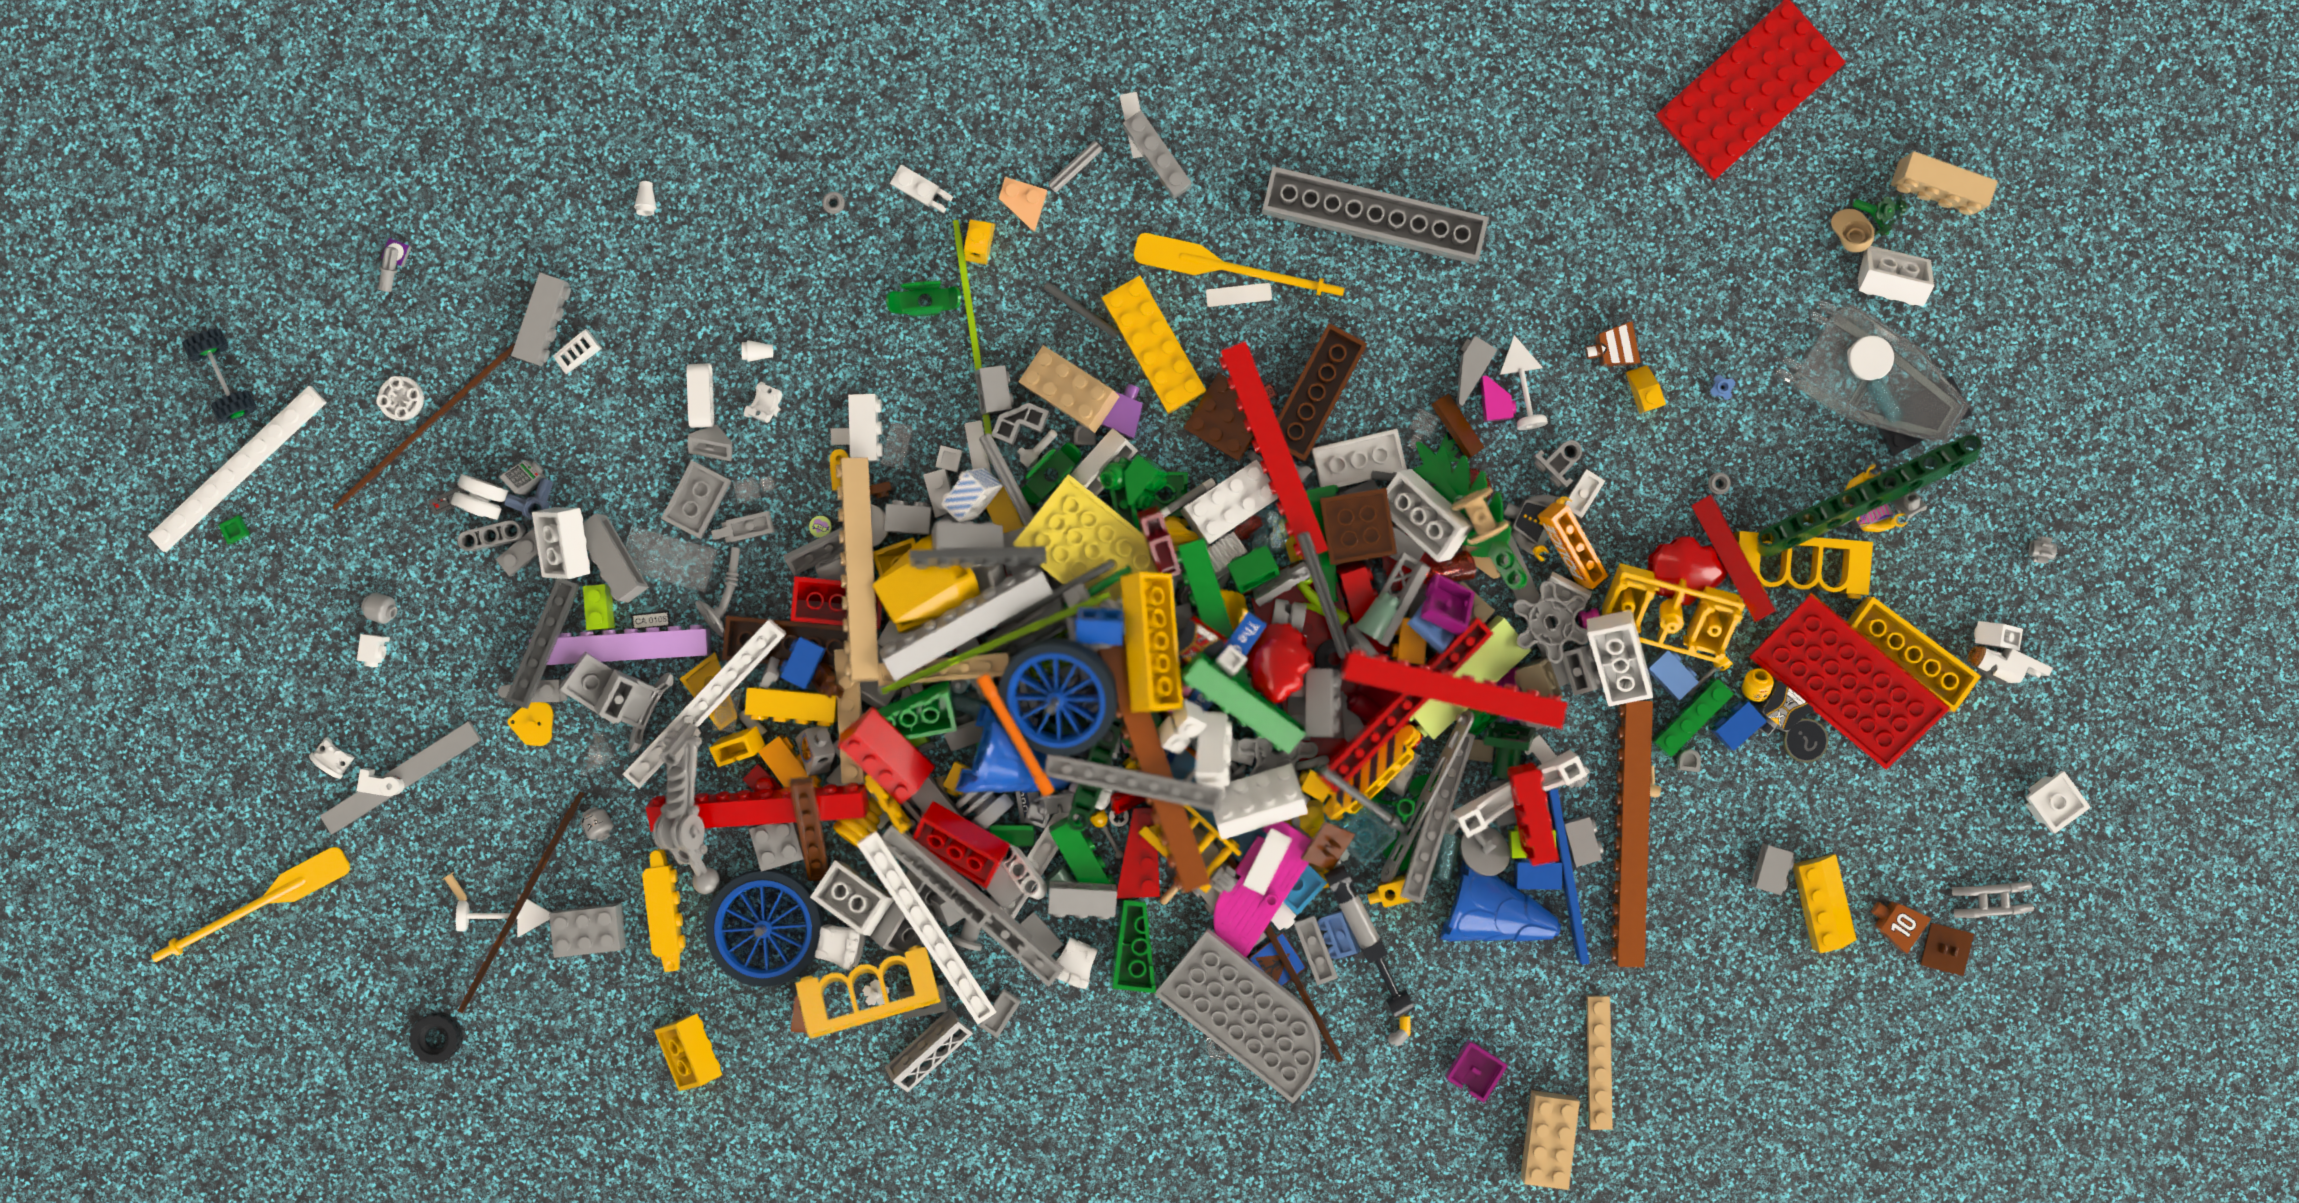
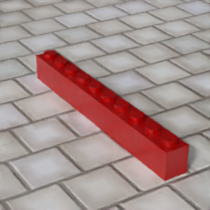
M1246 341L1222 350V356L1218 359L1222 369H1227L1230 377L1227 378L1231 391L1236 390L1238 395L1235 402L1239 412L1244 410L1247 419H1244L1243 422L1247 432L1252 431L1255 440L1251 442L1255 452L1261 453L1263 460L1260 461V465L1264 474L1269 473L1271 481L1268 482L1272 495L1277 493L1280 502L1276 503L1280 515L1285 514L1288 523L1284 525L1288 535H1293L1296 541L1293 544L1296 556H1301L1303 560L1305 559L1297 537L1303 532L1310 533L1316 554L1327 551L1328 547Z
M1471 618L1468 628L1459 636L1455 635L1447 648L1441 654L1437 652L1425 665L1431 666V671L1439 673L1440 669L1453 671L1454 675L1494 633L1479 618ZM1398 692L1325 767L1348 782L1429 699ZM1320 771L1316 774L1318 779L1330 791L1337 793L1340 790L1339 787L1322 776Z
M1358 649L1345 653L1340 675L1341 679L1562 729L1568 703L1561 701V696L1548 694L1547 698L1539 696V691L1527 689L1526 693L1518 691V686L1505 684V687L1502 688L1496 686V681L1483 679V683L1475 681L1474 676L1462 674L1461 678L1453 676V671L1440 669L1438 673L1431 671V666L1418 664V668L1409 666L1410 661L1397 659L1395 663L1388 661V656L1375 654L1373 658L1366 656L1367 651Z
M849 783L845 786L829 784L824 787L815 788L821 821L865 818L870 809L865 784ZM785 787L781 790L766 788L756 792H751L750 790H742L738 793L722 791L712 795L699 793L694 796V806L699 807L697 816L702 820L704 828L797 822L790 787ZM663 795L654 797L646 806L650 832H653L657 818L662 815L661 807L667 803L666 797Z

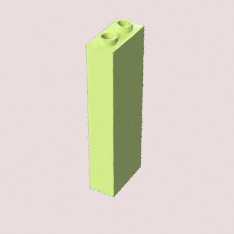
M1497 615L1486 625L1494 634L1453 676L1461 678L1462 674L1474 676L1477 682L1483 683V679L1498 682L1532 650L1530 648H1520L1517 644L1518 633L1505 618ZM1429 699L1409 721L1414 720L1418 724L1416 729L1423 734V737L1429 736L1434 740L1455 721L1458 714H1462L1468 708Z

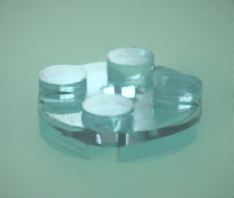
M1264 509L1248 520V537L1253 549L1267 545L1271 553H1277L1286 546L1284 544L1290 536L1284 525L1288 523L1285 515H1280L1274 509ZM1267 527L1273 529V532L1270 533V537L1266 535Z

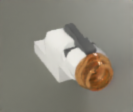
M1975 645L1967 657V661L1971 662V665L1976 667V670L1998 685H2003L2006 682L2019 683L2023 680L2026 672L2037 678L2049 676L2053 669L2014 649H2004L2003 653L1987 649L1984 646L1978 647Z

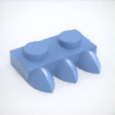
M1342 910L1327 914L1317 921L1320 930H1328L1323 935L1326 944L1333 945L1328 949L1332 959H1339L1360 952L1357 940Z

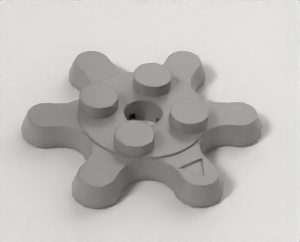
M1545 581L1540 585L1541 598L1537 603L1531 604L1522 599L1514 603L1513 610L1515 614L1524 617L1528 623L1527 630L1518 636L1517 644L1522 649H1528L1535 643L1543 644L1547 649L1548 660L1556 664L1563 659L1562 647L1566 641H1574L1580 645L1586 644L1589 641L1587 630L1579 627L1575 621L1577 613L1585 608L1586 601L1580 595L1573 596L1568 601H1561L1556 595L1555 584L1551 581ZM1549 616L1553 617L1556 621V626L1553 629H1549L1545 623V619Z
M1295 713L1291 715L1303 726L1305 725V717L1302 714ZM1259 736L1253 739L1243 738L1237 744V749L1241 754H1250L1256 758L1257 762L1251 770L1250 776L1292 763L1298 780V773L1295 770L1296 761L1300 758H1313L1318 752V747L1315 743L1303 742L1301 740L1289 754L1284 750L1277 753L1272 752L1271 741L1266 737L1264 739Z

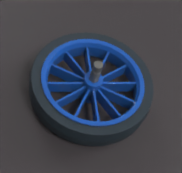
M1049 638L1028 645L1008 663L999 685V696L1027 745L1044 754L1067 756L1087 750L1106 734L1116 714L1118 692L1110 668L1095 651L1086 645L1069 639ZM1045 659L1054 660L1055 684H1053L1039 661ZM1059 659L1075 664L1065 683H1060ZM1033 664L1046 686L1023 672ZM1078 665L1090 677L1069 688L1067 683ZM1019 680L1042 693H1018ZM1091 681L1094 682L1098 691V695L1071 694V692ZM1019 700H1046L1025 713L1022 711ZM1074 701H1099L1098 713L1095 714ZM1046 707L1048 714L1040 728H1038L1027 717ZM1070 708L1093 722L1083 729ZM1061 709L1077 733L1063 735ZM1055 710L1057 735L1042 730L1049 715L1054 713Z
M761 869L752 870L730 880L715 896L706 918V940L715 962L730 977L751 986H775L799 976L815 959L820 928L824 925L820 905L810 898L813 892L798 878L779 870L769 869L762 872ZM760 887L762 917H760L744 891ZM765 887L781 890L769 915H766ZM785 892L797 902V905L775 919L772 916ZM738 895L742 897L756 920L729 908ZM797 907L801 908L805 923L777 924L779 919ZM729 912L755 926L724 928L726 913ZM806 927L803 944L777 931V929ZM754 930L753 935L730 949L726 941L725 932ZM773 935L801 948L791 961ZM757 936L758 939L746 963L742 962L732 951L752 937ZM762 938L764 943L765 969L749 965ZM768 938L786 964L770 968Z

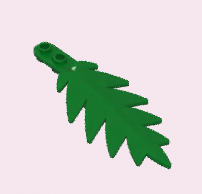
M1419 441L1416 442L1418 453L1424 465L1414 468L1413 471L1423 479L1437 484L1433 488L1452 505L1471 493L1487 488L1486 473L1484 471H1480L1470 488V470L1467 456L1463 455L1453 471L1445 446H1441L1437 454H1435L1425 444ZM1499 492L1495 493L1488 505L1495 523L1503 521L1502 497ZM1486 496V497H1484V500H1485V503H1486V505H1487V496ZM1464 507L1458 509V511H1460L1467 519L1470 520ZM1509 525L1501 532L1485 540L1469 544L1467 539L1477 533L1473 527L1461 545L1481 547L1470 552V555L1490 557L1508 587L1514 590L1522 589L1527 583V574L1508 545L1511 536V526ZM1507 556L1508 562L1504 564V558ZM1516 575H1519V582L1515 581Z

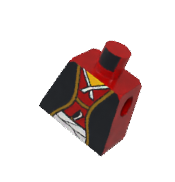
M1193 616L1189 619L1178 644V654L1183 657L1179 663L1180 670H1183L1198 650L1212 659L1226 645L1229 639Z

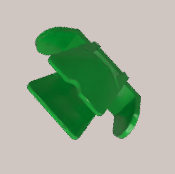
M941 281L900 284V287L908 291L889 292L886 296V305L893 314H908L913 317L933 316L941 314L942 311L958 308L961 294L957 286L939 289ZM923 294L931 296L932 304L921 307L918 303L919 297Z
M1065 443L1056 454V450L1054 448L1051 449L1028 471L1025 478L1032 479L1020 489L1028 504L1037 505L1045 496L1053 494L1067 475L1072 473V469L1082 457L1081 452L1074 444ZM1048 468H1054L1058 472V478L1053 482L1047 481L1044 477V472Z

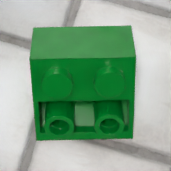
M1137 454L1124 472L1128 504L1131 507L1147 508L1153 502L1155 492L1158 489L1161 490L1167 483L1169 473L1150 458Z
M1267 545L1256 547L1243 557L1237 556L1227 564L1231 578L1240 594L1280 575L1278 566Z

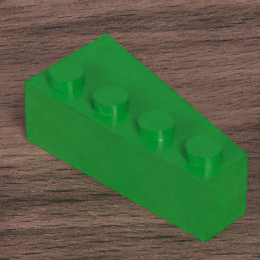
M949 680L877 709L907 739L957 731L958 718Z
M1121 898L1110 985L1113 989L1156 993L1146 902L1140 898Z

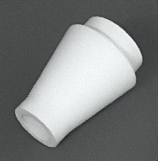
M648 181L639 182V190L634 205L636 213L642 216L654 215V210L657 209L653 184Z
M750 340L742 342V360L750 362L773 358V344H764Z

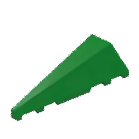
M1337 485L1305 491L1326 545L1327 539L1320 499L1336 496V492H1338ZM1327 550L1317 554L1332 601L1335 603L1338 601L1336 596L1338 575H1336V564H1330L1329 552Z

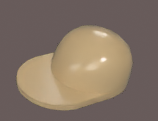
M1844 209L1838 211L1832 217V229L1839 236L1842 246L1847 251L1862 252L1871 246L1874 241V228L1860 211Z

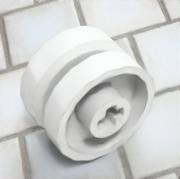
M461 474L457 485L470 493H454L451 504L463 508L464 511L498 520L502 509L499 505L489 501L490 499L499 502L505 501L509 490Z

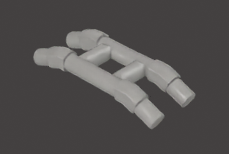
M2025 881L1984 886L1952 887L1953 896L1978 895L1979 908L1954 909V917L1979 918L2034 911L2032 903L2010 905L2009 892H2021L2032 889V883ZM2000 893L2001 906L1988 907L1987 894Z

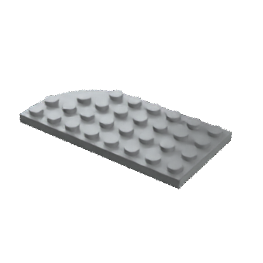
M1207 928L1157 988L1154 995L1286 1099L1294 1103L1309 1086L1318 1069L1321 1057V1038L1317 1024L1309 1010L1299 999Z

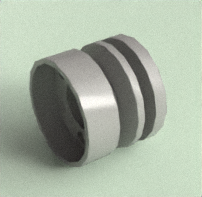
M994 792L963 793L955 806L957 809H960L966 803L969 808L962 814L966 816L974 812L976 815L971 822L985 830L1007 811L1014 802L1005 792L997 797L993 794Z

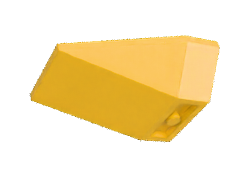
M932 534L920 539L910 550H932ZM909 551L872 584L893 623L941 617L947 610L955 609L961 606L967 599L975 598L981 594L971 568H963L958 565L945 569L938 566L917 569L911 567Z

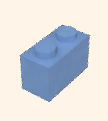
M1663 650L1647 665L1648 672L1675 700H1681L1699 683L1695 678L1697 675L1689 666L1685 668L1680 663L1682 659L1675 651Z

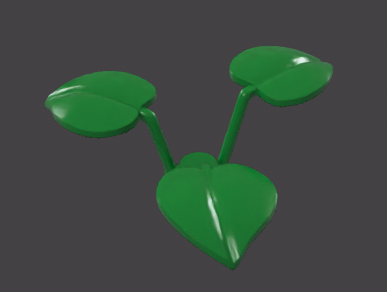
M1430 774L1421 775L1412 780L1409 785V792L1414 797L1412 800L1402 799L1398 802L1381 799L1385 794V786L1371 800L1377 805L1381 803L1394 806L1395 814L1401 817V822L1405 824L1407 817L1414 813V803L1418 800ZM1436 775V777H1435V779H1434V781H1433V783H1432V785H1431V787H1430V789H1429V792L1432 791V789H1433V787H1434V785H1435V783H1436V781H1437L1438 775ZM1425 802L1422 803L1421 809L1424 807ZM1365 806L1360 809V811L1372 813ZM1399 831L1398 834H1387L1382 841L1381 849L1386 859H1388L1400 835ZM1414 837L1398 870L1404 871L1410 866L1417 844L1416 837ZM1401 844V846H1400V848H1399V850H1398V852H1397L1395 858L1393 859L1394 861H1396V859L1398 858V856H1399V854H1400V852H1401V850H1402V848H1403V845H1402V844Z

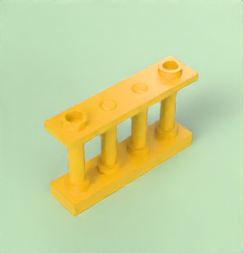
M1183 804L1184 809L1192 815L1189 819L1192 830L1200 822L1209 831L1197 844L1200 853L1206 849L1215 837L1225 845L1224 849L1206 868L1210 878L1232 852L1236 856H1240L1241 852L1238 850L1240 845L1232 838L1221 840L1220 833L1191 806ZM1154 825L1149 828L1143 826L1138 833L1166 858V855L1169 854L1166 846L1163 847L1158 838V834L1161 832L1159 826ZM1208 884L1199 889L1207 893L1212 886Z

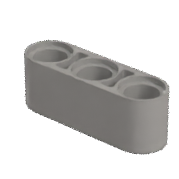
M517 521L492 524L462 532L458 537V545L465 551H479L518 541L526 535V528L521 522ZM515 525L517 527V534L512 537L509 530ZM493 530L496 533V538L491 542L488 534ZM472 535L475 542L473 546L469 547L467 539Z

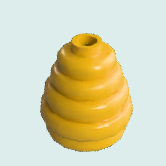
M872 796L868 799L870 809L865 818L836 820L837 822L833 824L835 832L858 849H860L857 845L858 841L875 830L878 831L879 817L883 814L880 805Z

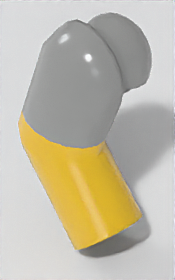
M1410 1015L1399 1017L1400 1029L1396 1033L1389 1034L1388 1041L1390 1044L1400 1046L1410 1036Z

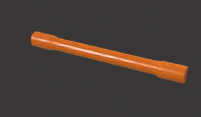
M986 673L976 679L985 697L990 701L1032 774L1033 780L1042 796L1049 795L1055 789L1020 733L990 676Z

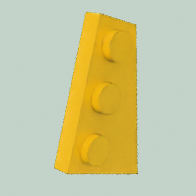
M716 652L680 678L694 698L721 670ZM730 694L709 715V718L720 731L738 719Z
M866 775L864 777L866 780L865 786L872 794H875L880 807L887 812L892 823L902 834L913 823L898 802L870 775Z

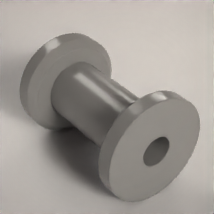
M965 919L961 934L953 936L952 942L971 950L981 951L982 949L981 942L977 941L980 930Z

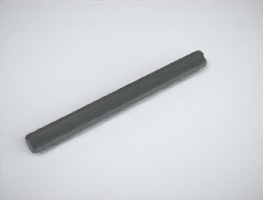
M1303 532L1297 537L1338 656L1342 659L1345 657V653L1350 652L1310 533Z

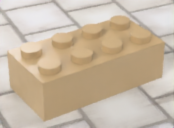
M1913 151L1899 160L1891 186L1897 187L1896 190L1899 192H1911L1917 194L1919 199L1926 201L1931 199L1937 201L1939 206L1945 208L1954 207L1959 209V212L1964 215H1972L1990 206L1998 181Z
M1044 345L1018 381L1027 390L1096 433L1120 397L1113 389Z
M1531 1090L1520 1176L1524 1184L1569 1190L1580 1101L1575 1096Z

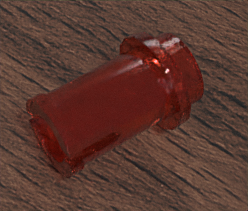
M1253 515L1243 524L1236 526L1234 532L1240 540H1247L1250 538V534L1263 526V522L1259 516Z

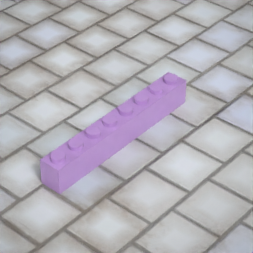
M690 625V630H681V626H670L668 631H659V627L646 628L644 633H638L637 629H624V634H616L615 630L602 631V635H594L593 631L580 632L578 637H572V633H560L547 665L577 663L584 652H587L601 662L711 655L710 629H703V625Z

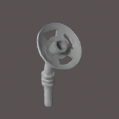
M736 547L731 548L729 570L726 572L728 577H725L727 582L724 583L726 588L719 606L711 608L700 600L695 602L702 617L721 637H724L725 633L721 619L727 611L735 587L738 586L736 583L738 578L736 577H739L737 570L740 548Z

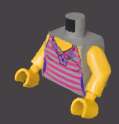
M1871 464L1866 473L1862 472L1851 479L1845 490L1881 474V471L1877 474H1872L1870 470L1876 465ZM1888 503L1849 521L1854 529L1861 528L1865 532H1881L1894 528L1895 525L1903 527L1908 523V521L1905 523L1898 521L1899 516L1905 515L1903 512L1891 518L1894 514ZM1844 504L1847 507L1853 506L1851 504Z

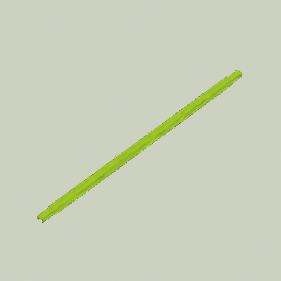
M954 220V236L976 371L982 368L962 234L960 232L959 220ZM990 414L982 415L985 434H992Z
M1107 592L894 682L882 688V693L885 694L1075 614L1078 612V607L1089 608L1110 598V594Z

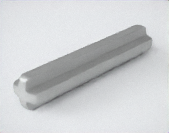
M1093 141L1049 181V187L1054 192L1060 190L1102 151V147L1096 141Z

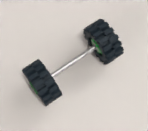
M221 329L204 330L199 334L195 333L193 334L194 336L187 337L182 342L189 360L200 361L201 359L206 360L209 357L226 395L211 404L218 423L232 422L235 419L239 420L243 416L246 417L257 410L250 391L229 392L218 368L214 355L221 354L220 352L226 351L229 346Z

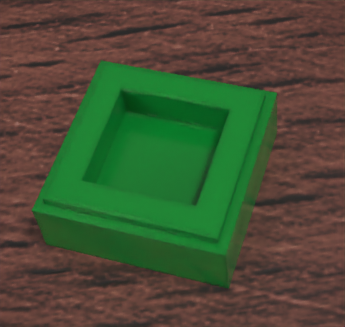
M241 515L218 524L228 545L250 536Z

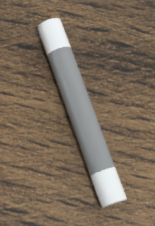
M1212 478L1208 479L1161 509L1163 518L1216 485Z

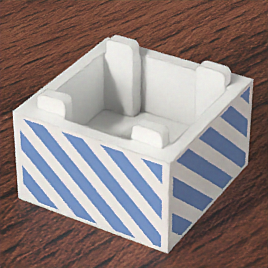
M985 467L961 472L958 476L960 480L951 492L944 494V501L941 505L959 522L976 519L997 495L1003 484Z

